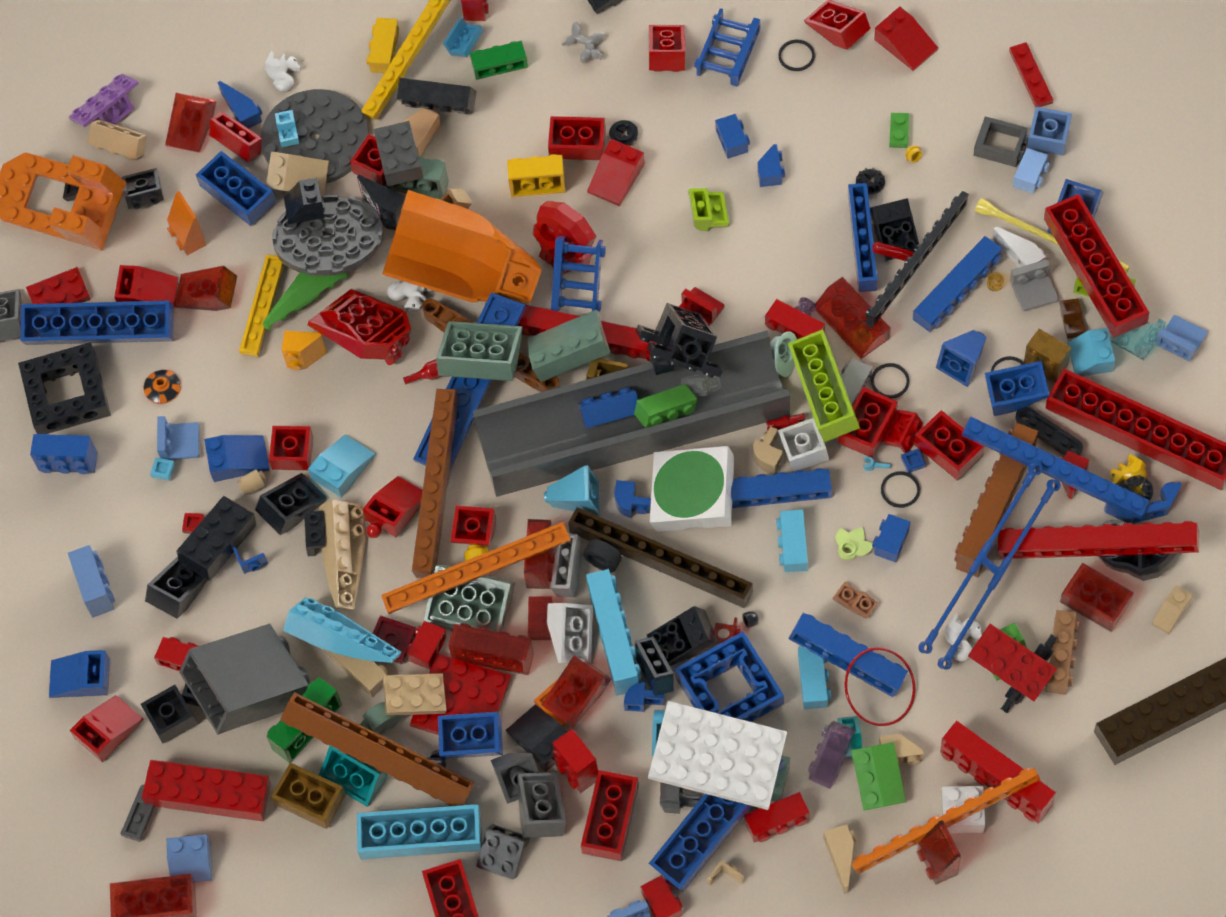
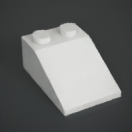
M548 603L547 625L558 663L591 665L593 605Z

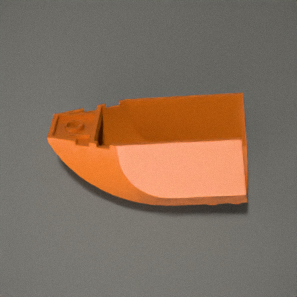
M408 190L382 275L472 303L487 301L490 293L519 303H531L542 268L526 250L478 213Z

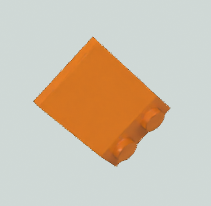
M176 192L167 218L169 224L167 230L172 238L176 237L177 241L175 242L179 250H184L186 255H189L206 246L197 217L181 192Z

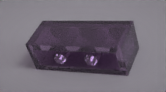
M834 720L829 726L825 725L821 734L824 737L823 741L817 745L815 750L817 757L815 761L812 760L808 768V772H810L809 780L829 789L833 787L856 730Z

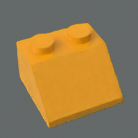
M284 331L281 351L287 368L292 370L306 369L327 353L323 335L319 332Z

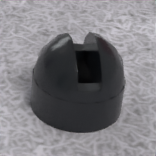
M748 611L742 614L743 622L747 628L753 627L758 623L759 618L756 612Z

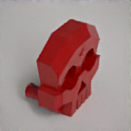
M546 201L540 205L537 213V223L534 225L532 235L541 247L538 257L544 261L546 260V263L554 268L555 242L558 235L566 236V242L569 244L592 247L597 236L584 216L564 202ZM568 252L565 253L564 260L570 263L590 265L591 257L594 254ZM566 270V271H564V272H563V275L566 274V273L569 272V271H572V270Z

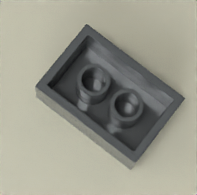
M410 121L374 129L387 186L423 178Z

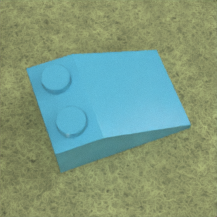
M344 435L322 452L308 468L312 480L342 498L376 454L349 436Z

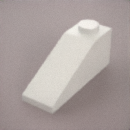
M994 228L993 239L1002 247L1018 268L1046 260L1044 250L1038 248L1035 243L1002 228Z

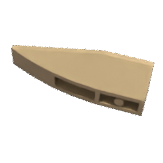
M331 499L319 507V511L324 512L325 547H321L323 563L336 608L353 611L355 609L366 544L364 506Z

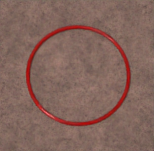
M882 647L866 649L851 661L846 671L844 687L847 701L854 713L863 721L875 726H889L899 722L910 711L915 698V679L908 663L898 653ZM874 650L887 651L897 656L907 667L912 680V698L907 710L898 719L888 723H875L864 718L854 708L848 694L847 683L852 665L861 655Z

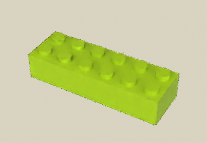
M822 329L788 343L816 426L823 441L826 442L859 429V423L824 330Z

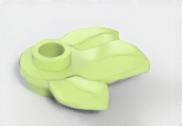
M862 527L854 529L849 533L840 528L835 536V541L839 546L838 555L844 560H852L856 556L867 555L873 549V543L864 541L865 535ZM848 549L851 553H845L844 551Z

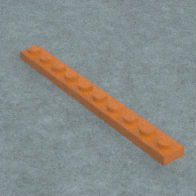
M561 522L384 593L381 596L387 613L391 614L568 543L571 539L564 522Z
M1026 768L1019 773V776L1003 780L1000 786L984 790L983 794L977 798H968L964 801L963 805L949 808L946 814L930 818L927 824L911 828L909 830L910 833L892 838L889 844L885 846L881 844L875 847L873 852L868 855H859L851 864L856 873L860 874L1040 780V777L1035 768Z

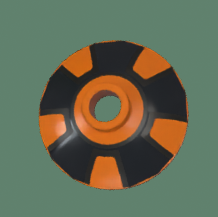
M158 370L146 378L143 390L145 396L151 402L165 404L178 396L181 390V382L174 372Z

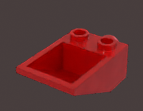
M397 476L376 492L363 508L365 520L371 523L366 529L367 535L370 538H378L383 530L397 538L420 508L423 490Z

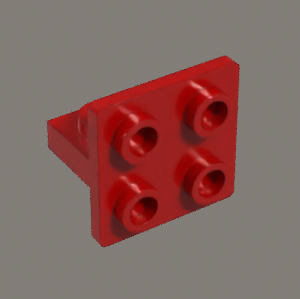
M694 287L691 291L685 288L681 293L682 303L679 307L701 314L709 326H711L725 307L724 303L697 287Z

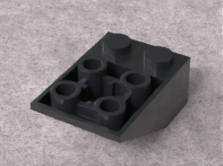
M908 198L871 207L870 216L878 242L914 252L919 241ZM883 255L885 261H889V260L895 259V258H892V257H888V256H884V255Z
M696 606L691 607L647 634V638H655L669 666L701 655L719 645L706 611Z

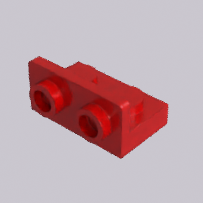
M897 410L881 441L884 445L899 447L903 453H907L913 447L915 435L922 429L923 422L915 412Z

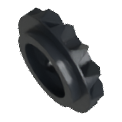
M620 120L611 126L609 136L610 139L625 145H631L632 142L637 140L638 129L633 122ZM627 131V136L621 137V133Z
M874 167L872 169L865 168L863 171H859L856 177V184L867 183L868 194H876L884 188L885 176L882 175L880 170H875ZM867 178H874V182L870 181L867 183Z
M1140 475L1131 476L1122 486V488L1134 493V489L1131 486L1137 488L1143 484L1141 488L1143 494L1138 493L1137 495L1149 501L1153 496L1152 483Z

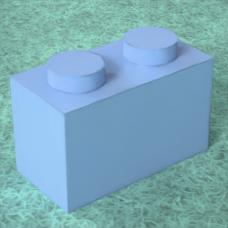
M1027 148L1014 176L1013 187L1034 194L1036 187L1040 188L1043 180V177H1041L1042 173H1046L1048 170V155Z

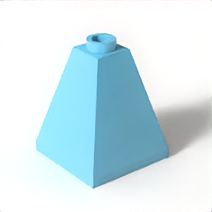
M588 465L549 485L547 491L544 492L545 502L554 508L574 512L576 507L600 516L599 480Z

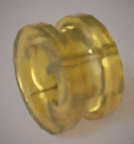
M997 272L989 274L987 277V288L995 292L1002 289L1004 283L1003 276ZM996 279L998 284L995 285L993 280Z

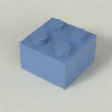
M1036 107L1027 148L1063 156L1072 113Z

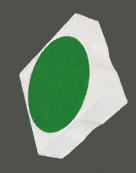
M728 446L654 452L650 524L656 532L684 530L693 527L714 528L731 526V486L734 475V454Z

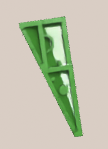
M299 273L262 322L264 328L270 330L272 324L280 319L282 321L285 320L287 314L293 310L297 312L318 298L319 293L326 288L332 289L334 283L341 278L345 280L348 277L347 274L315 276Z

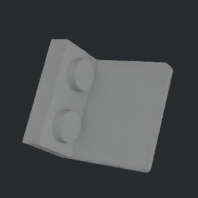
M1047 259L1011 270L1010 283L1022 311H1028L1058 301L1048 276L1049 263Z

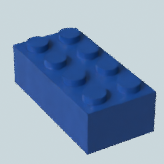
M222 151L196 174L201 188L250 226L276 203L274 193L270 188Z

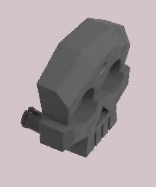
M660 782L659 803L665 813L680 814L681 808L694 807L702 798V795L684 794L682 787Z

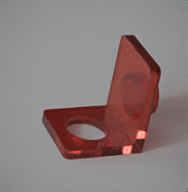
M734 617L733 625L715 623L714 627L719 643H723L736 636L741 630V626H738L737 617ZM720 629H727L729 636L727 638H720L718 631Z

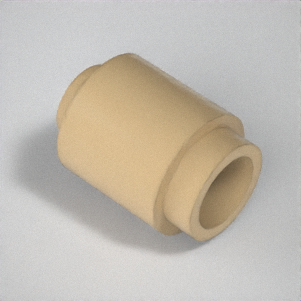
M256 469L241 477V480L237 483L244 495L248 493L250 495L265 487L264 482L267 479L262 471L258 472Z

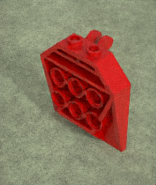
M353 289L348 290L310 319L307 324L360 359L385 360L387 365L394 364L396 360L402 357L403 352L401 348L406 347L410 341L411 326L405 310Z

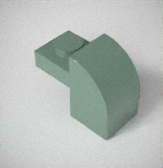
M384 701L369 709L363 715L364 720L359 725L380 734L385 729L394 728L404 715H386Z

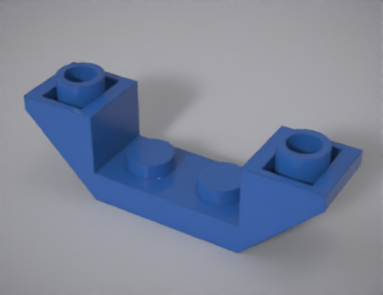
M1169 482L1163 485L1160 491L1162 502L1157 500L1147 505L1141 519L1105 503L1104 511L1121 521L1132 524L1166 516L1178 497L1182 484L1181 482Z

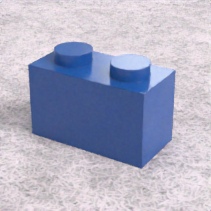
M736 114L716 119L715 130L727 159L748 153L750 140L747 134L744 135L742 120H738Z
M888 514L886 520L883 519L880 524L879 530L881 533L879 537L875 536L872 547H874V555L896 563L909 533L910 521Z

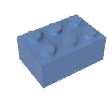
M87 545L68 552L83 601L92 618L114 610L112 603L115 602V598L109 588L110 584L104 573V566L97 550L93 551L91 546Z

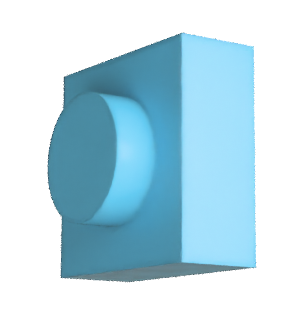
M155 458L150 473L151 477L170 481L175 466L174 461Z

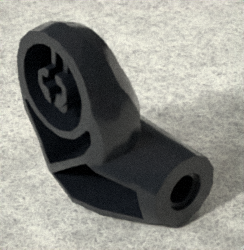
M1114 519L1106 521L1099 526L1104 524L1118 526L1126 522ZM1182 553L1098 556V558L1107 567L1117 572L1127 573L1137 579L1146 581L1158 578L1165 573Z

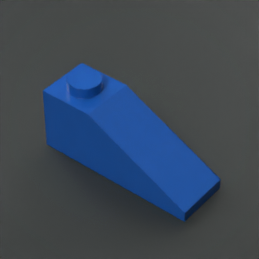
M217 82L223 98L239 123L248 129L262 123L260 115L263 113L258 104L255 105L252 99L224 82Z

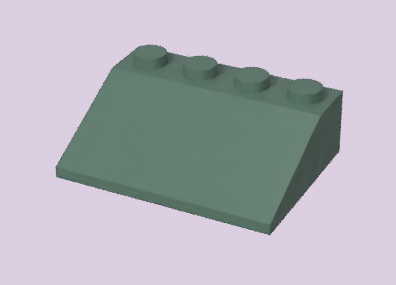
M597 310L528 338L530 362L540 382L610 354Z
M448 321L436 357L438 375L513 381L517 369L522 326Z
M444 564L436 565L434 573H437L452 566ZM485 575L428 598L424 620L440 627L499 641L516 582Z

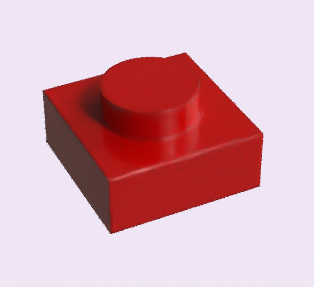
M185 513L182 532L191 534L205 518L204 514Z

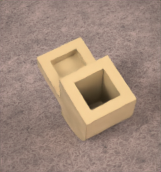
M770 427L768 432H764L761 441L755 439L753 454L754 461L759 468L775 475L783 460V451L773 447L778 435L777 429Z

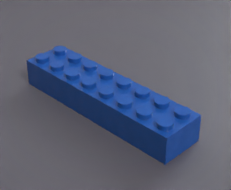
M170 301L21 304V342L25 345L85 344L89 342L173 341L174 305Z
M782 759L780 760L777 775L786 765ZM704 794L648 864L684 892L752 806Z

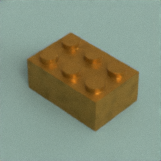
M290 762L272 793L271 799L274 805L327 829L346 793L342 786Z

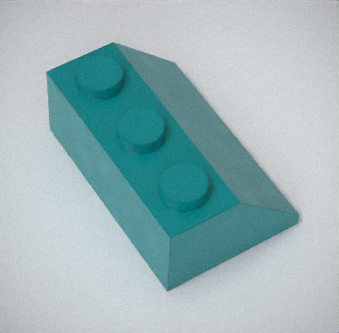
M330 745L319 776L342 786L346 795L368 807L384 785L388 774L380 772L375 767L362 763L357 758L344 754L339 749Z

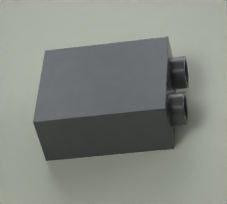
M270 623L189 649L179 671L217 735L284 712L294 692L302 696L309 685V676L302 666L297 667L290 656V647L287 640L283 636H278Z

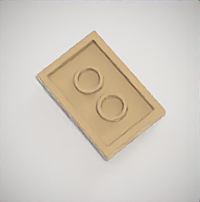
M443 674L383 676L386 715L446 713Z

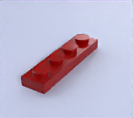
M1027 42L1009 47L1011 57L1035 108L1053 104L1054 99Z

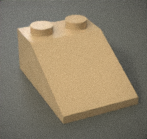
M271 151L266 186L270 189L289 192L298 181L317 178L321 197H324L329 161Z

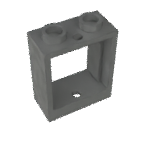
M985 116L974 146L973 156L1016 167L1017 162L1023 158L1024 150L1022 148L1027 146L1028 143L1027 127ZM990 130L1018 137L1019 140L1014 153L985 145Z

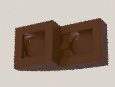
M1078 298L1059 301L1067 339L1075 338L1085 333L1086 329Z

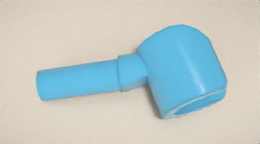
M867 456L863 459L865 463H871L863 465L866 471H872L874 468H890V464L874 462L871 457Z

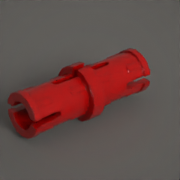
M804 413L788 417L783 415L782 418L766 420L767 430L770 427L780 430L805 421Z

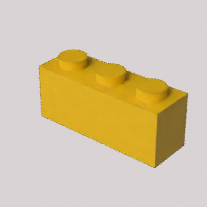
M376 18V23L372 25L373 39L369 41V50L371 51L370 54H367L366 64L369 65L370 72L385 73L395 57L399 24L398 19Z

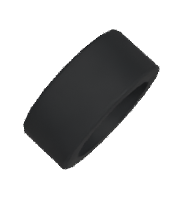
M590 540L583 552L584 558L591 565L602 571L609 569L610 573L615 572L622 560L621 554L614 547L601 540Z

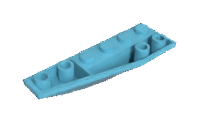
M305 597L288 611L283 631L316 647L343 656L376 662L392 663L401 655V652L340 612L335 611L332 607L324 606L313 598Z

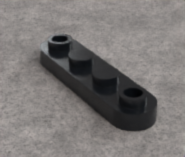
M1029 407L1017 410L1015 416L1016 423L1037 430V438L1063 455H1066L1067 451H1070L1069 449L1071 448L1076 450L1073 453L1079 456L1082 454L1083 444L1080 440Z

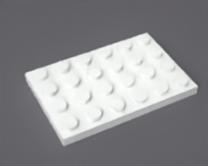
M668 701L648 779L768 810L787 731Z

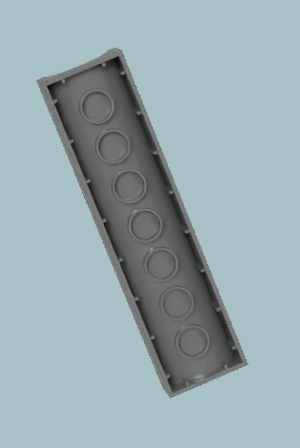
M768 330L714 345L708 361L720 365L723 370L721 377L714 376L711 378L704 375L702 371L696 370V372H693L681 364L679 366L674 365V371L656 375L652 362L474 410L473 415L478 437L496 497L560 480L583 466L588 465L593 471L651 455L654 452H662L766 423V420L782 418L783 415L790 416V394L788 389L784 390L776 371ZM685 384L697 398L694 413L647 428L642 425L635 415L585 428L578 405L584 398H599L602 393H617L619 389L624 387L634 388L637 398L640 400Z

